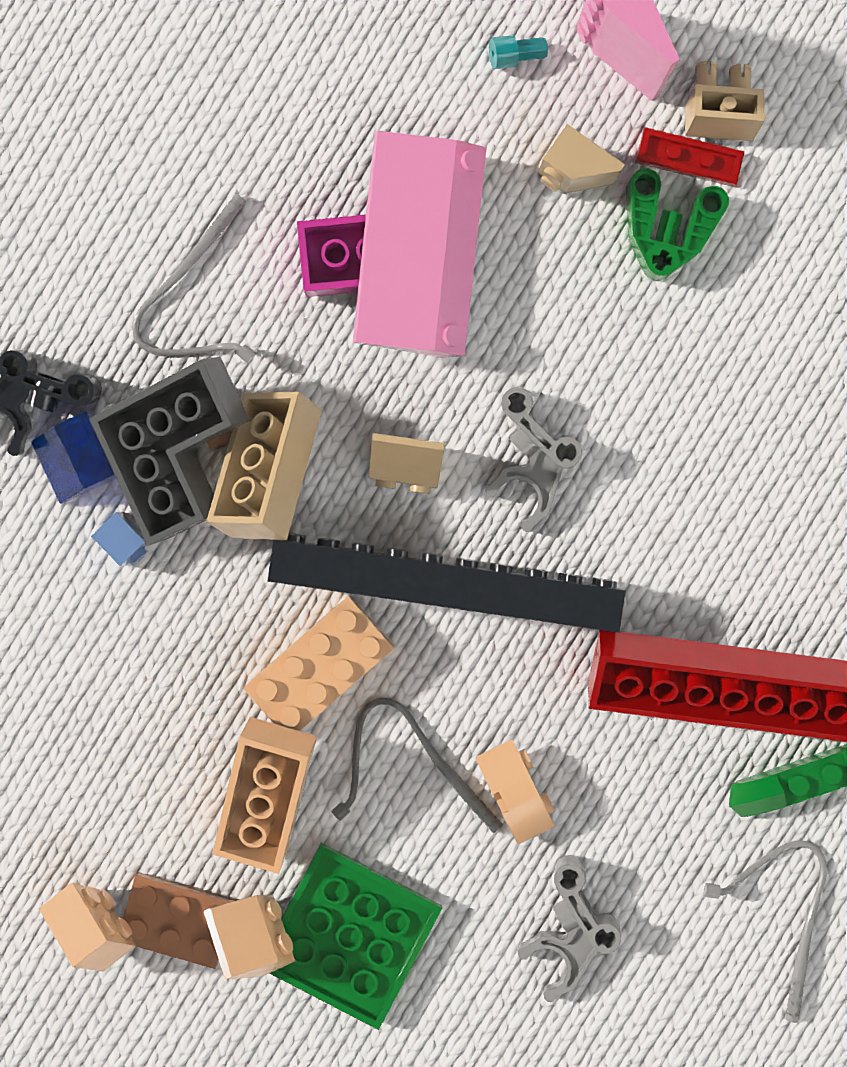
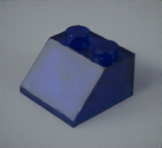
M84 411L54 425L31 441L60 504L117 479L89 418L95 416L94 413Z

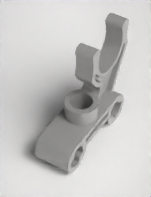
M515 387L505 392L501 404L506 415L519 427L509 439L529 458L530 464L528 466L515 465L504 468L498 478L486 487L485 491L488 496L495 497L501 486L512 480H523L532 485L538 495V505L534 513L521 522L522 530L531 532L536 523L550 512L563 467L568 468L576 465L581 459L582 449L579 442L571 436H561L555 440L529 414L533 405L530 393L524 388ZM516 392L522 393L526 397L523 402L526 409L519 413L509 409L511 405L509 397ZM563 443L565 446H568L572 443L576 447L574 458L571 460L567 457L562 460L559 459L556 455V449L559 444Z
M573 855L561 857L557 860L554 867V883L563 900L553 905V910L567 933L561 935L555 931H540L530 940L518 945V956L522 960H526L532 953L541 949H551L564 958L567 965L564 976L558 982L544 986L543 996L547 1002H553L558 996L573 991L597 952L601 954L612 953L618 949L621 943V931L618 920L608 913L597 915L581 890L585 884V867L583 862ZM564 870H574L575 879H564ZM604 929L606 933L612 931L613 935L607 938L604 934L598 936L597 932Z

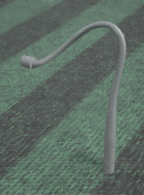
M235 193L232 200L228 202V205L224 207L215 221H213L212 225L207 229L182 264L138 309L132 325L133 338L137 345L146 352L158 356H184L233 349L238 351L237 356L248 364L255 357L256 352L246 344L242 347L234 342L188 349H158L146 344L139 332L140 321L147 309L192 268L221 235V232L225 230L238 211L241 210V207L245 205L246 201L237 193Z
M793 841L774 849L749 866L725 888L721 889L720 885L705 883L704 897L719 899L720 896L731 893L762 865L787 850L804 847L813 851L818 857L820 864L819 881L802 929L785 1013V1020L794 1023L799 1021L812 930L827 876V864L824 854L818 846L807 841Z

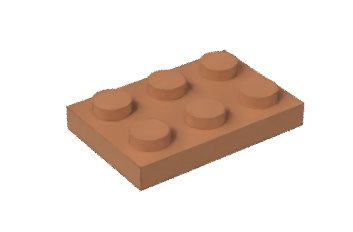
M137 872L123 919L132 930L133 934L130 937L136 947L216 969L219 957L204 911L236 900Z

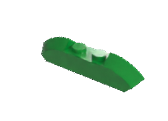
M847 744L736 781L730 787L729 807L741 817L754 816L846 787Z

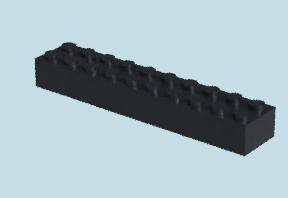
M293 533L288 534L287 540H273L267 582L620 633L626 590L617 588V582L613 580L593 577L592 584L583 583L582 576L560 572L558 579L547 577L548 571L526 567L524 568V574L512 572L513 566L492 562L490 563V569L477 567V560L457 557L456 564L443 562V555L422 553L421 559L408 557L409 550L387 548V554L374 552V545L353 543L352 549L339 547L340 540L318 538L317 544L305 542L306 535Z

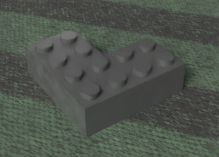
M221 357L201 359L89 418L147 546L167 540L207 520L214 493L194 449L250 421Z

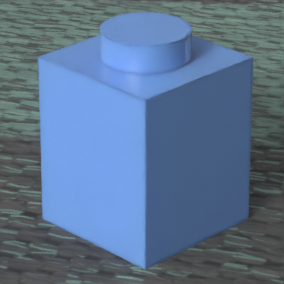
M115 512L91 535L119 566H124L128 563L134 566L148 553L145 549L147 543L141 531L123 512Z

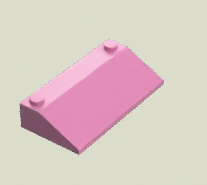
M385 131L375 132L353 343L441 358L465 356L487 147L453 139Z

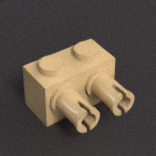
M707 61L697 63L695 66L696 84L685 105V136L754 141L765 121L764 89L751 88V67L744 64V72L741 73V64L731 66L729 68L730 87L717 86V64L710 61V70H707Z

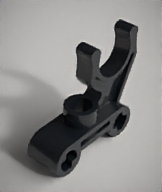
M10 350L4 352L0 356V411L10 418L15 430L14 439L7 448L8 453L12 456L24 453L26 440L32 430L30 417L24 409L26 403L49 412L56 411L59 400L77 406L92 404L101 396L102 387L100 381L91 374H76L63 381L38 372L36 358L28 351ZM16 357L19 358L18 364L23 366L19 375L16 374L17 368L12 366L13 360ZM86 383L89 389L88 395L79 396L77 385Z

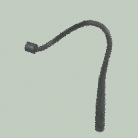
M377 698L364 707L357 720L354 736L350 794L345 803L341 801L331 810L339 821L351 812L349 808L356 799L361 734L367 714L378 705H390L404 715L433 763L464 802L472 808V811L489 827L492 833L500 829L503 823L494 816L485 803L475 795V792L439 755L406 707L391 698Z

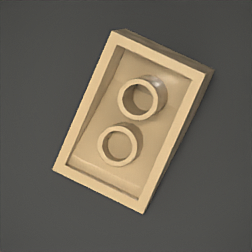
M373 433L369 478L376 479L375 486L396 489V483L410 484L409 491L430 494L431 487L438 488L445 443Z

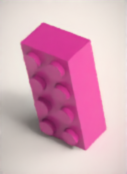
M366 215L297 221L303 289L306 297L358 292Z

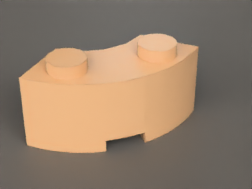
M511 739L475 757L518 845L555 827L549 815L555 812L547 793L539 794L528 772L529 769L533 768V765L525 749L518 751Z

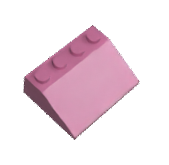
M585 0L579 17V24H577V31L583 44L588 43L596 56L651 101L657 99L680 59L654 1Z

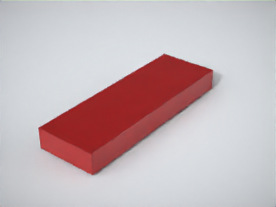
M644 127L635 163L735 187L738 182L745 151Z

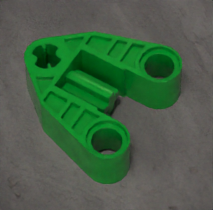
M650 168L640 169L633 174L626 186L628 241L644 274L649 279L660 281L667 278L701 252L728 208L729 197L723 188L719 186L706 187L695 198L689 218L686 220L679 247L675 246L683 214H679L677 211H662L655 240L650 239L658 209L657 202L661 190L660 176ZM638 180L647 181L651 185L652 193L648 195L640 194L636 190L635 182ZM711 197L715 199L718 204V210L716 212L707 211L703 206V198ZM658 256L664 257L663 263L667 262V265L662 270L655 268L657 263H652V260H655Z

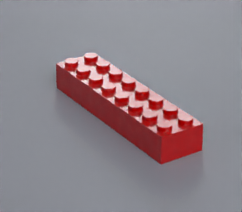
M599 630L588 679V708L847 742V661L636 633Z

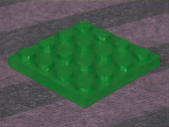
M321 842L281 918L285 932L293 943L292 953L295 961L269 974L379 1030L442 910V905Z

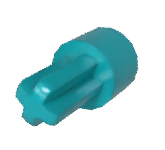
M514 35L491 37L489 40V58L494 70L517 67L518 61L544 59L548 56V44L544 37L516 40Z

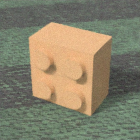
M70 883L39 908L74 968L104 972L136 947L130 937L133 934L130 926L123 918L118 917L113 909L115 902L104 889L100 890L90 886Z

